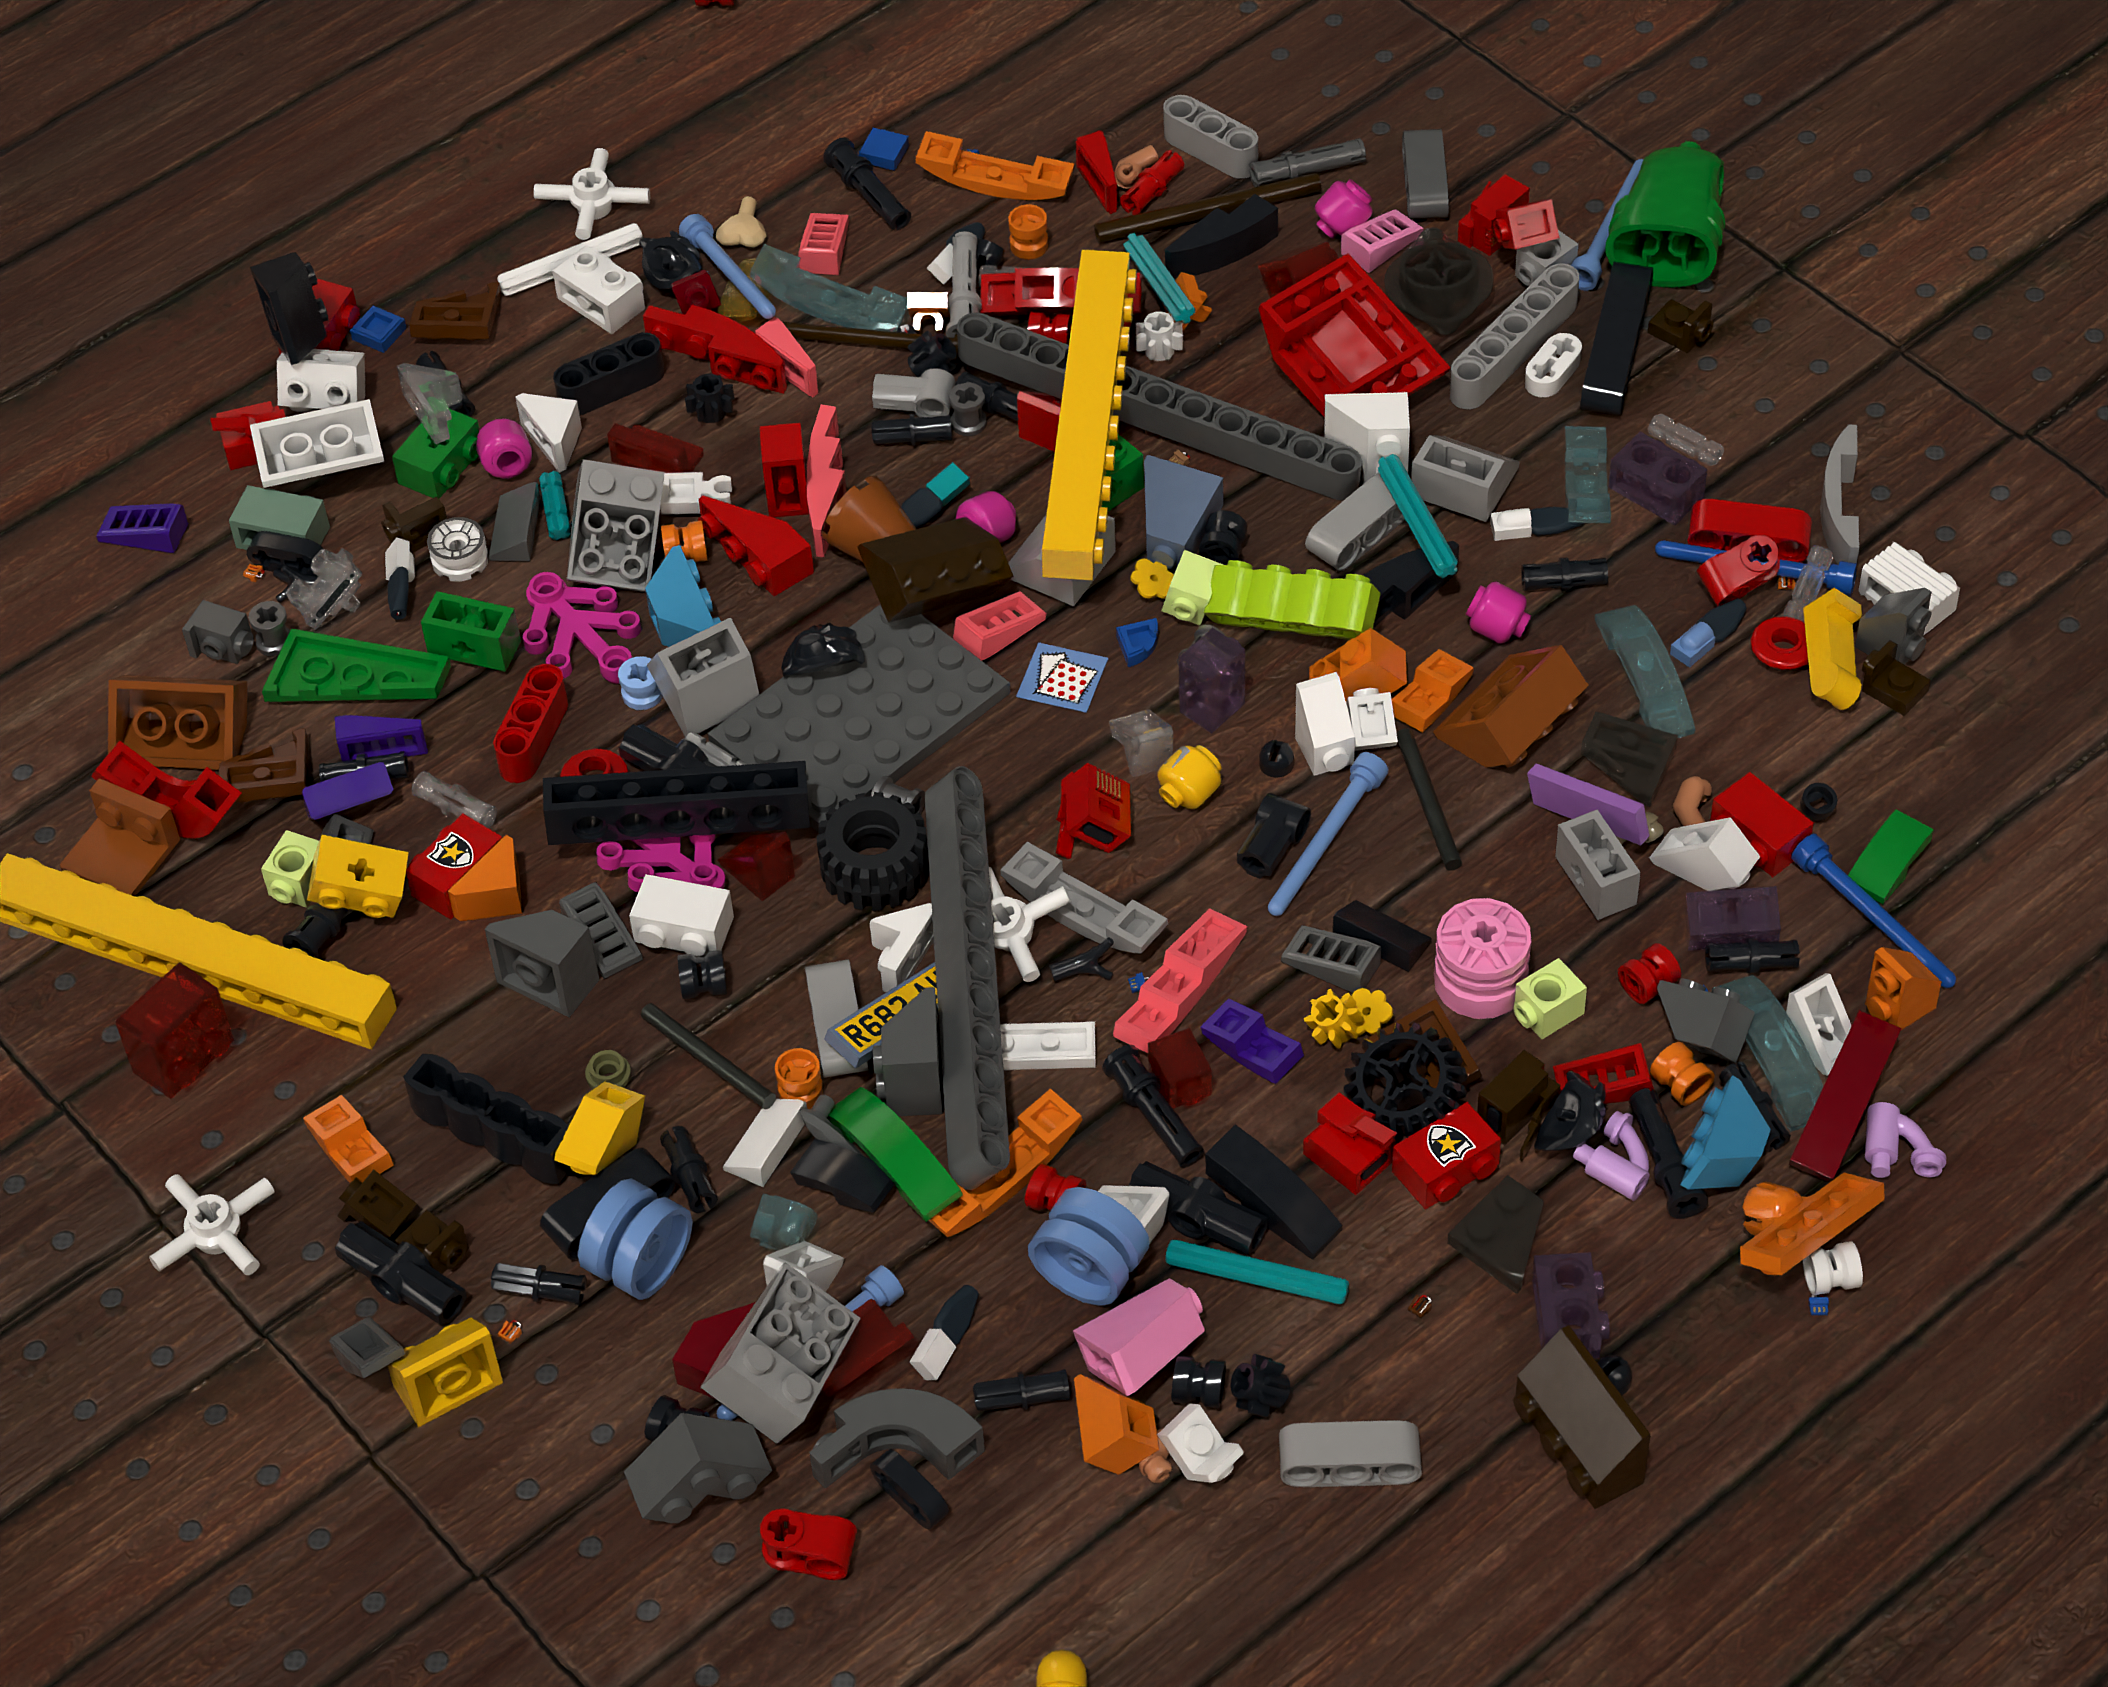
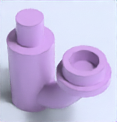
M1878 1102L1868 1107L1865 1159L1871 1164V1174L1873 1176L1884 1178L1890 1175V1165L1898 1160L1899 1135L1906 1138L1915 1149L1911 1154V1164L1918 1175L1935 1177L1942 1173V1168L1946 1165V1155L1943 1151L1933 1147L1919 1125L1909 1117L1900 1114L1899 1108L1894 1104Z
M1616 1111L1607 1122L1604 1135L1609 1137L1610 1143L1618 1145L1621 1141L1623 1142L1629 1156V1161L1602 1145L1594 1149L1585 1143L1576 1148L1573 1158L1586 1165V1174L1634 1201L1641 1195L1649 1180V1160L1644 1145L1631 1126L1633 1115L1628 1112L1622 1114Z

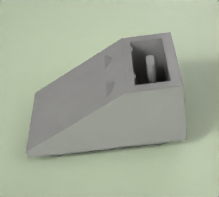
M583 459L578 471L567 570L568 581L646 592L645 588L652 575L665 472Z
M785 1262L725 1345L700 1388L749 1424H753L757 1430L777 1444L805 1420L857 1326L860 1317Z

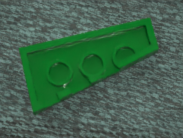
M291 628L262 689V694L265 702L437 699L451 669L449 656Z

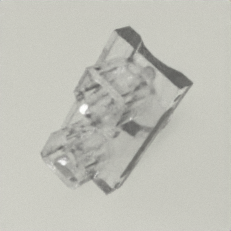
M343 548L338 554L321 549L312 559L311 568L314 574L318 575V578L312 585L302 579L295 580L286 591L290 603L301 612L306 624L317 630L329 614L336 616L342 608L355 612L360 606V602L354 594L361 586L358 579L363 574L354 564L352 553Z

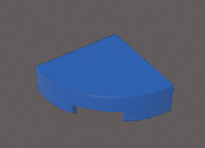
M1157 618L1116 627V637L1128 667L1137 665L1147 659L1156 648L1158 642Z

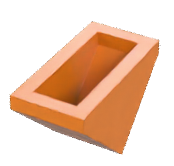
M505 835L448 890L454 918L459 921L522 914L519 865L513 838Z

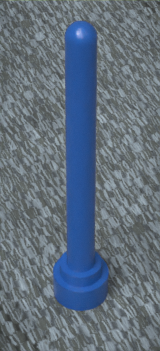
M1665 540L1659 541L1655 546L1657 555L1661 557L1702 564L1713 556L1726 552V550ZM1753 556V560H1758L1761 565L1768 562L1767 557ZM1780 559V570L1776 576L1827 584L1828 589L1836 588L1845 595L1852 596L1857 563L1840 561L1839 565L1831 564L1830 567Z
M1817 834L1807 836L1797 845L1791 859L1803 871H1811L1813 874L1820 873L1900 949L1914 954L1942 982L1941 986L1943 988H1951L1955 985V974L1832 861L1829 845Z

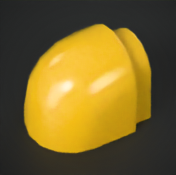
M1064 1649L1052 1651L1044 1656L1038 1666L1036 1687H1087L1085 1664L1072 1651Z

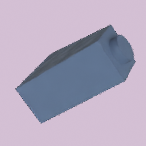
M1147 455L1144 460L1147 559L1153 563L1158 561L1167 566V569L1176 571L1183 551L1197 553L1201 539L1206 534L1205 526L1209 516L1213 512L1222 509L1223 477Z

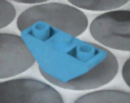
M680 545L671 548L645 588L650 618L662 645L667 647L721 622L719 617L712 619L710 612H713V606L706 588L699 589L697 583H700V576L694 559L686 560Z
M1732 1075L1722 1090L1717 1087L1712 1089L1701 1108V1111L1705 1113L1692 1132L1691 1137L1695 1140L1691 1143L1681 1161V1164L1687 1167L1681 1186L1688 1190L1740 1186L1762 1156L1771 1129L1741 1080Z

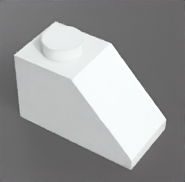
M1337 672L1296 684L1295 739L1314 776L1329 771H1338L1354 763L1355 735Z
M1729 817L1671 829L1649 858L1654 865L1707 891L1725 888L1736 889L1743 885L1749 879V871L1760 858V855L1732 818Z

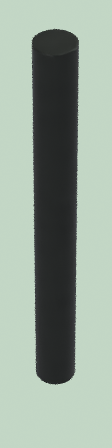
M1409 728L1401 729L1397 732L1398 744L1441 858L1447 870H1456L1462 865V861L1413 732Z
M649 1003L642 1009L641 1017L763 1109H769L776 1100L774 1093L657 1006Z

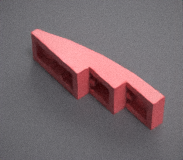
M821 404L811 434L806 470L807 502L816 556L824 558L829 544L821 534L822 531L828 533L830 529L825 520L835 504L847 491L845 473L842 470L841 441L838 438L837 409L834 406Z
M1209 908L1165 951L1163 965L1140 986L1138 1001L1115 1022L1113 1037L1129 1045H1134L1136 1048L1152 1055L1179 1026L1207 991L1245 936L1248 926Z

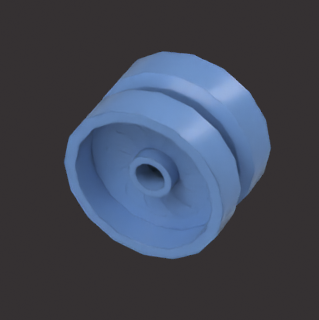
M632 1178L621 1180L609 1189L598 1202L585 1225L578 1250L580 1267L604 1281L613 1279L614 1286L638 1300L649 1298L660 1290L672 1276L685 1253L693 1224L691 1212L666 1197L658 1198L656 1192Z
M1075 1187L1066 1189L1049 1212V1220H1046L1039 1227L1028 1244V1256L1036 1270L1050 1284L1064 1294L1084 1303L1101 1306L1112 1304L1129 1280V1272H1132L1138 1266L1149 1249V1236L1142 1223L1132 1212L1113 1198L1096 1190Z

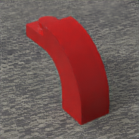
M120 740L91 776L96 781L100 778L170 807L179 837L200 838L210 834L242 793L208 767L203 770L196 780L187 781L170 776L152 765Z

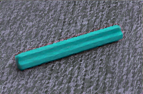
M1135 233L1129 234L1127 236L1129 240L1123 244L1125 251L1130 253V258L1175 322L1189 323L1191 321L1190 316L1195 313L1194 306L1144 236H1136Z
M1391 454L1388 457L1382 456L1378 461V472L1436 575L1441 578L1447 575H1454L1457 572L1456 565L1458 561L1399 457L1395 454Z
M1171 1240L1166 1251V1263L1177 1267L1335 1304H1343L1348 1295L1349 1282L1346 1279L1179 1240Z

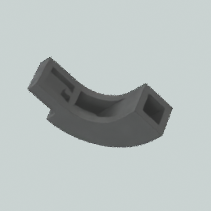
M903 1388L868 1393L837 1408L834 1411L837 1431L822 1436L809 1454L813 1477L826 1489L864 1458L886 1449H905L915 1452L926 1458L950 1480L985 1452L983 1427L961 1407L944 1397L930 1392Z

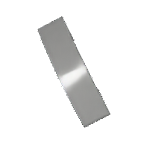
M1848 425L1835 441L1827 461L1821 496L1820 515L1823 535L1838 565L1840 561L1857 563L1859 552V516H1842L1841 482L1853 483L1858 455L1857 425Z
M1026 842L1000 870L1001 876L1030 902L1063 886L1071 902L1047 915L1071 930L1100 944L1106 938H1112L1114 944L1111 948L1132 953H1142L1168 925L1166 917L1132 899L1125 906L1063 872L1062 860L1029 842Z

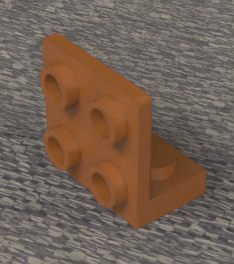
M99 778L89 790L98 818L60 863V868L62 871H71L82 879L97 884L106 883L120 892L136 896L180 841L179 833L170 807Z

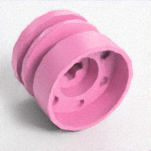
M1470 899L1454 905L1442 916L1436 932L1435 990L1442 1002L1457 1014L1474 1019L1495 1018L1513 1010L1516 983L1529 976L1530 926L1519 911L1507 903L1494 899Z

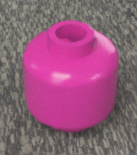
M1351 179L1347 183L1336 181L1315 205V211L1320 217L1316 224L1333 239L1337 234L1341 236L1347 230L1365 223L1371 217L1373 210L1369 203L1373 199L1361 186Z
M495 419L480 429L477 435L476 450L484 469L489 474L501 479L513 478L528 468L532 459V447L523 427L517 422L509 419Z
M987 491L964 501L959 505L956 513V519L968 518L997 537L1000 544L1010 539L1016 529V511L1014 506L1003 495L995 491Z
M1492 582L1486 588L1480 585L1465 614L1470 617L1469 625L1473 631L1499 644L1506 643L1512 634L1520 638L1531 615L1524 612L1527 606L1526 597L1499 582Z

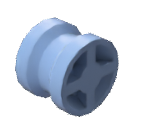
M645 656L628 659L622 663L618 670L622 699L628 707L636 710L653 708L663 698L647 667L651 658Z

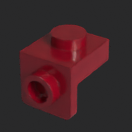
M702 270L671 284L684 315H686L692 304L709 310L721 305L707 270Z

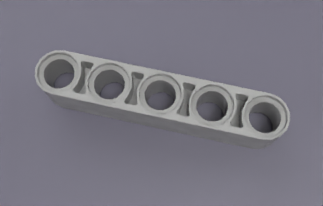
M1561 263L1548 267L1454 360L1451 365L1450 400L1455 406L1462 409H1474L1482 405L1574 313L1577 308L1579 272L1576 268Z

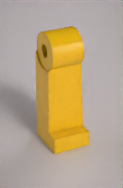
M1833 588L1805 606L1803 612L1812 693L1832 703L1833 707L1838 710H1844L1854 704L1861 692L1862 684L1860 679L1856 677L1853 623L1862 618L1861 604L1838 589Z

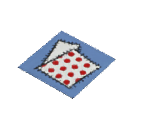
M1038 643L1016 697L1087 713L1108 658Z

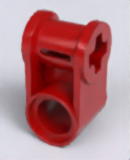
M1756 535L1732 549L1708 559L1700 565L1696 572L1718 607L1736 598L1741 599L1748 592L1776 577L1780 570L1779 550L1771 538L1764 535ZM1760 554L1762 558L1767 557L1768 562L1761 565L1758 560H1753V556Z
M776 1509L769 1512L760 1524V1536L763 1540L762 1556L765 1562L776 1570L804 1573L826 1580L843 1579L848 1572L857 1528L851 1521L838 1516H821L789 1509ZM784 1521L788 1522V1528H784ZM777 1551L782 1553V1558L778 1557Z

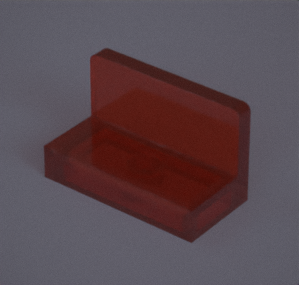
M615 423L607 433L611 461L623 466L665 473L693 472L704 456L702 447L639 425H634L630 429Z
M873 1299L868 1300L852 1311L860 1317V1320L822 1387L828 1398L914 1337L904 1322L893 1327Z

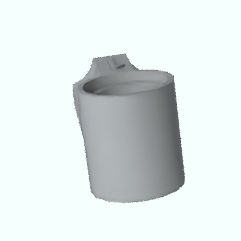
M929 369L921 377L875 374L872 396L873 408L915 411L918 417L949 415L951 407L949 393L955 386L956 381L949 372L942 369Z

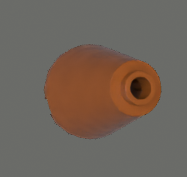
M877 476L865 478L864 480L869 483L867 486L859 490L854 485L841 497L825 520L830 526L829 532L822 531L821 534L828 544L861 562L863 560L857 548L861 543L916 530V527L885 483Z

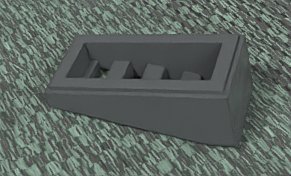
M593 882L563 897L559 901L561 914L567 917H577L586 925L603 918L602 921L590 926L589 930L597 969L604 979L643 960L640 950L597 882ZM613 932L612 935H610V936H608V937H606V938H604V939H602V940H600V941H598V942H596V943L594 942L595 940H597V939H599V938H601V937H603V936H605V935H607V934ZM619 945L623 947V949L605 958L602 956L603 953Z
M1301 925L1282 954L1281 962L1354 993L1357 989L1366 988L1380 966L1381 946L1366 940ZM1305 942L1313 944L1307 954L1299 953ZM1321 948L1327 950L1323 958L1316 957ZM1335 955L1341 956L1339 962L1332 961ZM1350 961L1356 963L1355 966L1348 964Z
M371 1317L364 1318L334 1335L329 1340L339 1364L347 1372L362 1378L372 1375L405 1355L403 1347Z

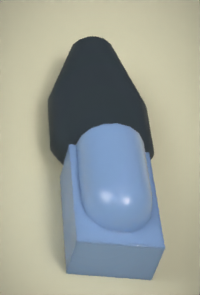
M1736 598L1710 610L1693 627L1671 644L1670 655L1690 668L1709 652L1715 643L1722 642L1736 630L1746 612V604L1741 599Z

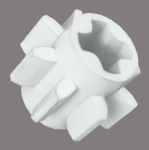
M1153 312L1148 314L1144 323H1136V350H1145L1149 360H1169L1174 354V349H1183L1182 322H1174L1169 313Z

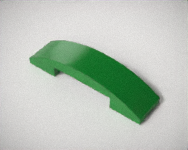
M859 1087L834 1105L827 1119L834 1126L838 1127L845 1138L851 1143L855 1141L896 1184L900 1196L925 1222L963 1195L961 1189L919 1137L892 1109L873 1093L863 1087Z

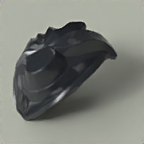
M670 231L671 237L642 238L639 241L643 249L642 268L644 275L651 284L659 289H672L671 284L673 282L700 272L702 269V265L699 262V251L693 244H690L688 238L680 236L675 231Z
M831 623L819 624L818 626L813 625L809 629L804 630L794 638L783 658L781 666L783 676L816 672L853 661L863 664L865 662L864 652L860 642L855 638L856 631L845 626H834Z
M1573 1071L1567 1072L1568 1081L1557 1097L1553 1107L1547 1113L1534 1143V1149L1542 1151L1572 1149L1582 1146L1600 1130V1125H1602L1606 1111L1604 1106L1606 1098L1604 1084L1599 1082L1594 1089L1589 1081Z

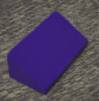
M378 762L305 787L302 790V796L308 818L316 820L392 794L394 789L385 764Z

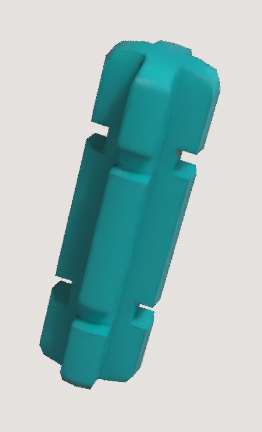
M554 470L550 473L543 472L539 477L549 537L553 540L566 539L571 533L569 532L570 524L561 474Z

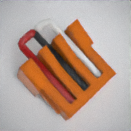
M249 564L243 573V577L250 578V581L256 582L265 572L263 566Z
M1779 576L1778 589L1795 590L1794 579Z
M506 1320L502 1326L503 1328L497 1333L498 1337L505 1339V1341L511 1344L522 1335L521 1324L515 1320H512L510 1323Z

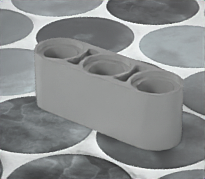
M1175 95L1165 101L1163 107L1164 138L1169 144L1231 177H1250L1249 164L1258 162V135L1253 129L1187 95Z
M1380 473L1371 477L1312 527L1306 538V549L1338 571H1344L1405 520Z
M849 959L805 966L823 1078L868 1071L867 1062L855 1069L824 1040L829 1028L858 1011Z
M1395 1420L1296 1423L1285 1426L1279 1432L1280 1476L1284 1483L1293 1487L1403 1485L1415 1482L1422 1474L1419 1429L1411 1422Z

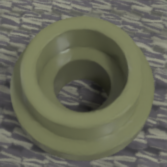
M604 1050L596 1053L590 1059L585 1070V1076L591 1089L596 1088L604 1081L624 1088L631 1078V1069L628 1061L618 1052ZM607 1073H614V1074L609 1075V1076H603V1075H605V1074H607Z

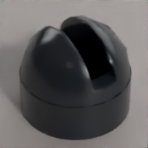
M977 239L976 268L979 269L982 263H985L984 271L989 272L996 269L1001 263L1005 250L991 241Z
M1277 740L1266 742L1261 748L1259 755L1261 771L1265 775L1274 778L1288 775L1294 766V754L1289 744ZM1278 754L1277 762L1270 761L1272 755Z
M1810 784L1801 796L1800 809L1810 820L1816 822L1825 820L1833 813L1837 805V795L1827 784ZM1824 799L1826 805L1818 809L1813 807Z
M1618 1355L1602 1357L1598 1362L1604 1373L1615 1369L1609 1374L1608 1378L1619 1393L1624 1395L1631 1386L1632 1370L1630 1365Z

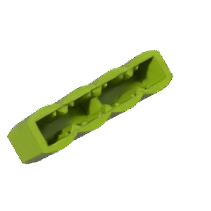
M1229 560L1227 565H1214L1211 578L1212 595L1208 605L1205 606L1204 614L1215 623L1237 627H1255L1279 632L1291 631L1311 636H1331L1345 640L1353 639L1369 628L1373 629L1380 592L1370 583L1371 580L1368 577L1358 574H1346L1345 579H1331L1329 573L1316 569H1308L1306 574H1291L1292 571L1289 568L1280 565H1267L1266 570H1253L1251 564L1238 560Z

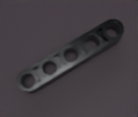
M1613 262L1583 383L1580 410L1621 416L1650 296L1653 267Z

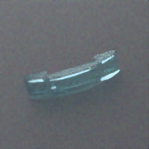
M766 244L763 245L750 271V277L772 295L806 314L848 328L897 332L908 309V298L877 286L873 287L870 295L802 270L799 268L800 257Z
M1565 426V504L1568 522H1611L1610 493H1608L1606 468V427Z
M1636 605L1595 614V622L1608 649L1616 650L1640 700L1639 713L1654 744L1695 734L1694 721L1677 671L1662 639L1648 617Z
M1754 975L1716 986L1739 994L1741 996L1739 1003L1755 1012L1745 1040L1772 1085L1770 1097L1789 1131L1792 1132L1804 1128L1824 1086L1812 1058L1788 1014L1767 986Z

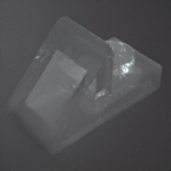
M407 363L398 365L397 370L402 393L435 445L450 439L447 422L452 420L448 407L461 402L463 399L458 375L452 371Z
M1144 710L1109 721L1113 738L1124 746L1132 777L1159 770L1172 756V726L1151 710Z

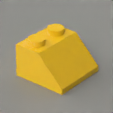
M472 1317L459 1324L446 1326L437 1335L416 1346L404 1348L405 1355L387 1365L393 1386L418 1428L503 1383L490 1332L486 1326Z

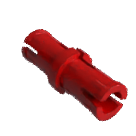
M1167 150L1151 168H1145L1138 175L1139 180L1120 197L1123 209L1130 213L1136 206L1132 211V215H1136L1155 196L1160 197L1167 190V183L1183 170L1185 164L1182 157L1176 152L1172 155V150Z

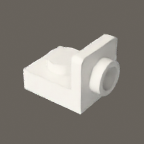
M1366 688L1353 692V697L1347 698L1346 705L1355 735L1354 751L1396 746L1398 740L1391 693H1379L1377 688Z
M1188 1404L1157 1434L1187 1480L1209 1483L1218 1482L1232 1472L1234 1468L1233 1463L1244 1453L1239 1444L1224 1442L1202 1407L1198 1404Z

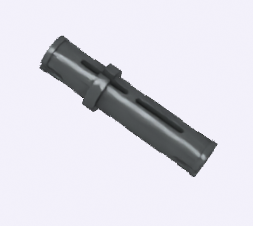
M1356 138L1304 152H1282L1280 157L1250 163V178L1254 187L1342 166L1364 163L1366 161L1365 146L1361 138Z

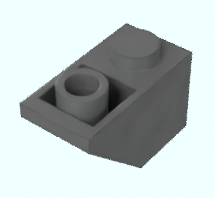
M1924 587L1884 595L1859 620L1855 648L1869 655L1873 650L1879 651L1891 640L1898 644L1895 658L1897 661L1904 665L1909 659L1915 661L1921 655L1926 645V639L1923 636L1925 627L1932 615V612L1929 610L1932 591Z
M1680 978L1678 984L1660 980L1657 990L1675 1039L1701 1054L1736 1063L1755 1014L1754 1011L1739 1003L1741 996L1721 987H1715L1713 993L1705 991V986L1684 978Z

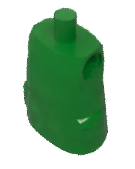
M1692 141L1683 142L1679 147L1655 150L1643 159L1640 171L1629 194L1622 197L1614 207V213L1609 224V235L1605 244L1606 256L1610 264L1613 265V262L1653 267L1651 286L1685 287L1698 284L1708 278L1715 268L1718 246L1722 245L1725 228V216L1719 206L1724 185V161L1714 153L1702 150L1697 143Z

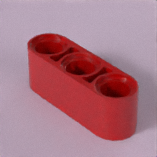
M1703 499L1697 501L1692 507L1687 541L1690 545L1728 551L1750 537L1764 535L1776 543L1779 550V559L1801 563L1807 559L1809 554L1812 518L1803 510L1795 508Z
M540 664L529 670L494 737L493 745L500 776L510 783L525 782L533 777L567 711L569 703L562 671L555 665Z

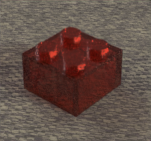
M180 962L115 1020L133 1073L170 1099L180 1090L191 1085L197 1075L215 1058L222 1056L234 1041L218 988Z

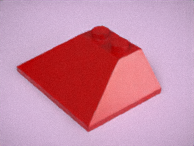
M1349 253L1261 303L1258 308L1273 360L1324 418L1325 394L1407 392L1408 396L1445 375L1451 369L1448 363Z

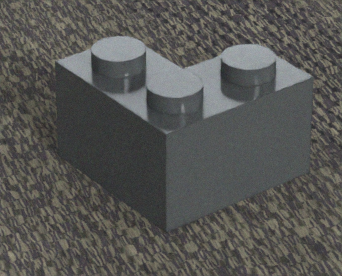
M681 1413L636 1458L624 1473L642 1519L679 1524L690 1516L692 1510L707 1495L743 1500L756 1490L757 1485L772 1472V1469L753 1424Z

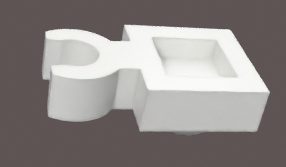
M703 472L665 473L660 505L661 514L700 513L698 498L703 495L731 504L730 493H727L732 492L731 477L720 475L713 477L709 481H704Z

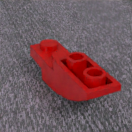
M1079 268L1015 269V273L981 274L982 309L980 313L988 316H1003L1041 312L1044 314H1071L1073 316ZM1138 272L1135 294L1128 293L1127 298H1133V314L1141 313L1142 274Z
M693 304L686 315L651 305L643 315L645 332L657 336L662 349L710 361L712 374L721 375L725 379H732L782 394L787 390L784 360L766 341L740 323L712 310Z

